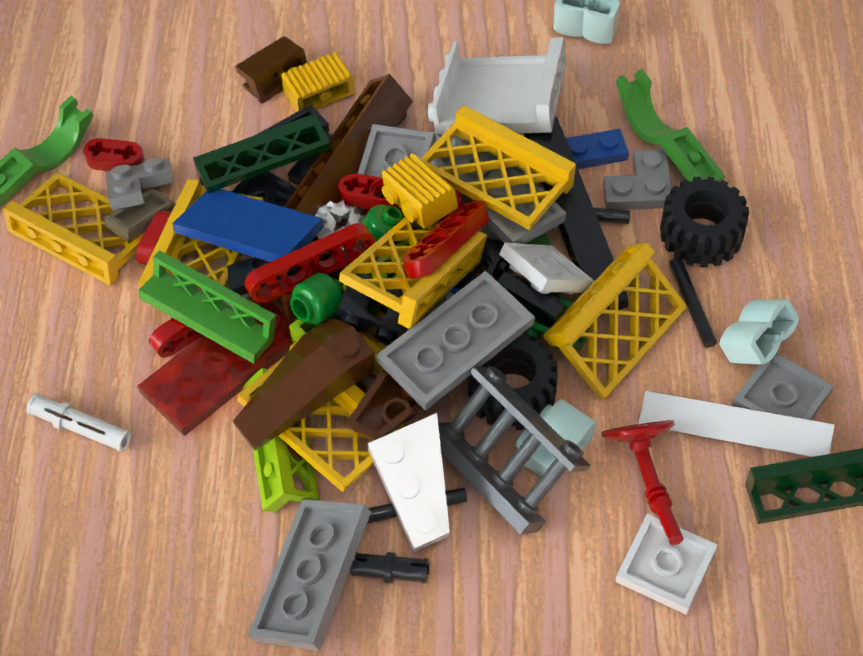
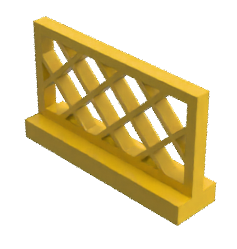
M465 105L456 112V121L421 158L423 162L455 188L456 191L475 201L485 202L487 208L529 231L561 193L567 194L573 187L576 164ZM455 136H458L468 141L470 145L452 147L451 141ZM488 152L496 156L497 160L479 162L477 153ZM472 154L474 163L456 165L454 156ZM449 157L451 166L436 167L431 162L436 158ZM516 167L524 171L525 175L508 177L505 168ZM500 169L502 178L484 180L482 171ZM477 172L478 181L466 183L460 180L458 174ZM544 182L553 188L551 191L536 193L534 183ZM528 184L530 194L512 196L510 186ZM505 187L507 197L493 198L487 194L486 189ZM533 202L535 208L528 217L517 211L515 205Z
M58 172L20 204L11 201L3 208L8 232L109 286L119 279L118 270L136 254L138 244L145 233L143 232L129 242L120 236L103 238L102 231L110 229L105 227V221L101 222L100 215L111 214L116 211L111 210L109 199ZM59 185L70 191V193L50 195ZM89 200L95 203V206L75 208V202ZM71 202L72 209L52 211L53 204ZM36 206H48V212L35 213L31 211ZM97 216V222L77 224V218ZM73 218L74 225L60 226L53 221ZM99 232V239L86 240L79 236L82 233ZM125 245V249L117 256L104 248Z
M187 179L138 281L140 288L153 276V256L159 250L178 261L181 260L183 255L196 250L200 258L185 265L194 270L205 265L209 272L205 276L227 288L229 287L227 266L239 262L243 254L220 247L203 255L199 247L208 244L207 242L174 232L172 223L207 191L206 188H202L199 180ZM244 195L247 197L264 201L262 197ZM226 255L229 259L227 265L213 271L209 263ZM165 268V272L174 276L170 270Z
M405 217L342 270L339 281L400 313L398 323L411 329L480 262L487 237L486 234L478 231L433 273L421 278H406L404 273L406 271L399 257H403L404 254L417 244V241L423 239L441 222L433 223L426 228L427 230H413L411 226L418 223L415 221L411 223ZM394 241H409L410 246H395ZM375 257H391L392 262H376ZM372 273L373 279H362L356 276V274ZM380 273H396L398 278L382 279ZM385 289H402L403 295L398 298Z
M648 242L627 246L543 335V338L551 347H559L599 399H605L687 308V305L651 259L655 251ZM643 269L650 275V289L639 288V273ZM621 292H630V311L618 310V296ZM639 293L650 294V313L639 312ZM659 295L666 296L673 306L666 315L659 314ZM601 314L609 315V334L597 333V318ZM618 316L630 317L629 336L618 335ZM639 318L650 319V333L647 337H639ZM580 337L588 338V358L580 357L572 347ZM597 339H609V359H597ZM618 340L629 341V357L625 361L618 360ZM597 363L608 364V380L603 385L596 377Z
M297 341L290 346L289 351L293 348ZM283 359L238 394L237 401L245 407ZM355 384L327 402L325 406H321L309 414L326 415V428H305V418L300 420V428L290 427L278 435L343 493L375 465L368 451H358L357 438L366 437L352 429L331 428V415L346 416L349 419L366 394ZM401 425V426H399L397 429H395L393 432H395V431H397V430H399V429H402V428H404L405 426H404V425ZM306 437H326L327 451L311 450L306 445ZM332 437L352 438L353 451H332ZM332 460H353V471L344 478L333 469Z

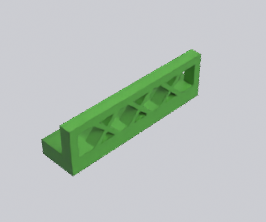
M160 250L153 256V276L139 289V299L253 364L273 343L275 314ZM165 268L170 270L174 276L165 272ZM195 285L199 286L203 292L199 291ZM224 301L229 303L233 309L229 308ZM253 317L263 322V326L256 323Z

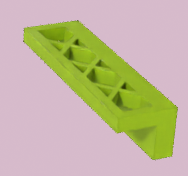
M261 368L242 386L243 390L269 369ZM300 421L294 424L293 427L300 428ZM276 436L257 450H253L263 511L275 513L289 501L301 503L302 499L320 500L314 467L301 455H299V461H297L288 452L287 443L279 436ZM306 437V445L310 448L308 437ZM293 474L304 483L305 491L294 488Z

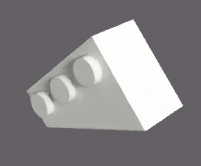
M436 413L368 443V451L413 552L448 538L450 533L438 417Z

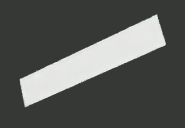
M645 391L638 423L674 420L675 426L669 429L670 431L810 457L830 453L834 424Z

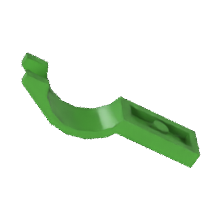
M643 69L636 72L634 75L636 80L629 82L624 75L619 76L616 84L624 111L632 129L639 137L651 144H660L682 175L690 182L693 181V177L699 176L707 180V177H715L714 181L721 182L726 177L688 127L680 130L671 129L660 120L651 101L650 90L652 81Z
M72 95L59 106L60 115L57 125L48 138L31 149L20 150L13 148L0 160V207L37 172H45L57 168L68 160L79 146L94 115L88 108L83 113L76 108L78 102Z

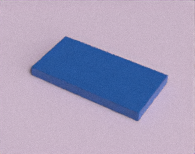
M223 189L211 193L206 191L172 223L175 233L268 262H272L308 245L324 228L323 220L320 217Z

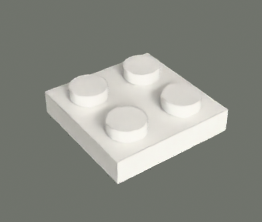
M505 242L499 254L510 263L509 267L514 272L525 276L531 282V287L543 294H549L550 292H562L568 295L584 293L594 282L592 278L552 245Z
M647 513L616 575L615 582L687 615L716 552L717 544L680 528L684 538L683 541L678 545H670L659 518Z

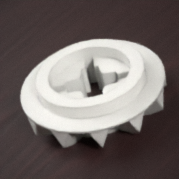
M344 200L340 203L329 201L325 206L320 207L315 215L322 218L324 226L317 234V237L321 239L334 233L337 221L347 219L345 226L347 227L355 223H361L365 216L357 212L356 206L350 207L345 205Z

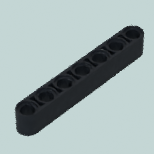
M556 116L552 133H524V137L575 163ZM576 166L573 187L567 194L562 192L555 201L566 212L565 222L558 225L572 263L595 281L614 261V258ZM541 182L544 191L552 190V186ZM627 292L619 294L618 310L628 308Z

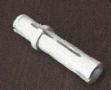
M38 393L33 394L28 401L26 408L28 414L51 422L53 427L58 430L68 429L91 440L115 448L120 452H124L131 441V431L124 430L99 418L74 409V405L71 403H59ZM53 411L72 418V420L54 414ZM85 424L90 425V426H92V427H94V428H97V429H99V430H102V431L105 432V434H103V433H101V432H98V431H96V430H93V429H91V428H88V427L85 426Z

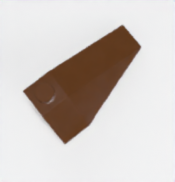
M425 314L418 322L424 319L428 314ZM383 368L347 420L346 427L374 441L392 433L419 412L422 407Z
M331 317L301 336L236 416L233 424L254 451L374 372V351L352 325Z

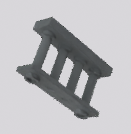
M473 366L469 373L480 383V386L452 422H438L441 453L519 534L536 533L546 522L537 513V506L567 469L570 472L587 471L591 465L582 457L584 453L580 447L570 440H564L506 383L507 377L500 370L493 366H489V368ZM492 394L505 409L476 447L471 446L463 438V431ZM515 419H517L530 434L502 470L496 471L487 462L489 460L487 455ZM542 444L556 459L525 497L521 496L512 487V480Z

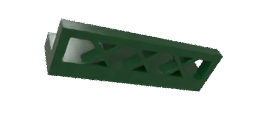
M312 114L196 156L193 160L201 185L205 186L207 193H211L330 149V142L316 114Z
M863 448L751 467L745 486L757 523L761 524L863 506V494L859 495L860 491L863 492V479L862 481L858 480V478H863ZM843 481L856 488L853 496L842 497L831 491L830 488L833 483ZM809 488L820 494L817 502L807 504L794 497L798 489ZM773 494L785 502L780 509L765 511L760 496Z

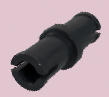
M356 552L355 560H353L350 568V574L354 577L383 578L386 583H393L394 580L427 583L428 576L426 575H429L430 560L428 558L397 557L395 552H387L386 555Z

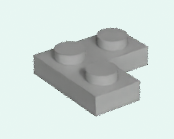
M663 149L634 150L633 166L635 175L604 176L603 186L606 209L664 208L666 196L670 195L671 183L667 154Z
M151 158L143 164L134 166L119 165L106 172L108 199L112 211L144 204L143 189L174 183L169 158Z

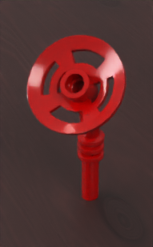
M674 420L641 423L602 431L601 436L606 439L629 442L630 450H634L646 486L644 494L653 513L657 514L669 544H680L684 538L671 510L672 500L665 485L659 481L649 452V448L652 447L651 439L675 426Z

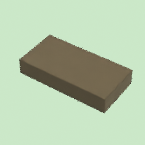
M152 188L143 194L144 204L118 209L106 216L105 227L129 242L146 231L157 211L161 209L172 212L176 203Z

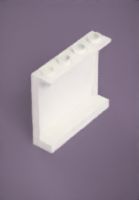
M564 37L551 38L547 55L460 58L458 41H453L450 53L445 55V68L440 70L439 86L434 87V101L428 105L429 122H434L436 135H443L456 121V112L463 105L516 133H552L566 68Z

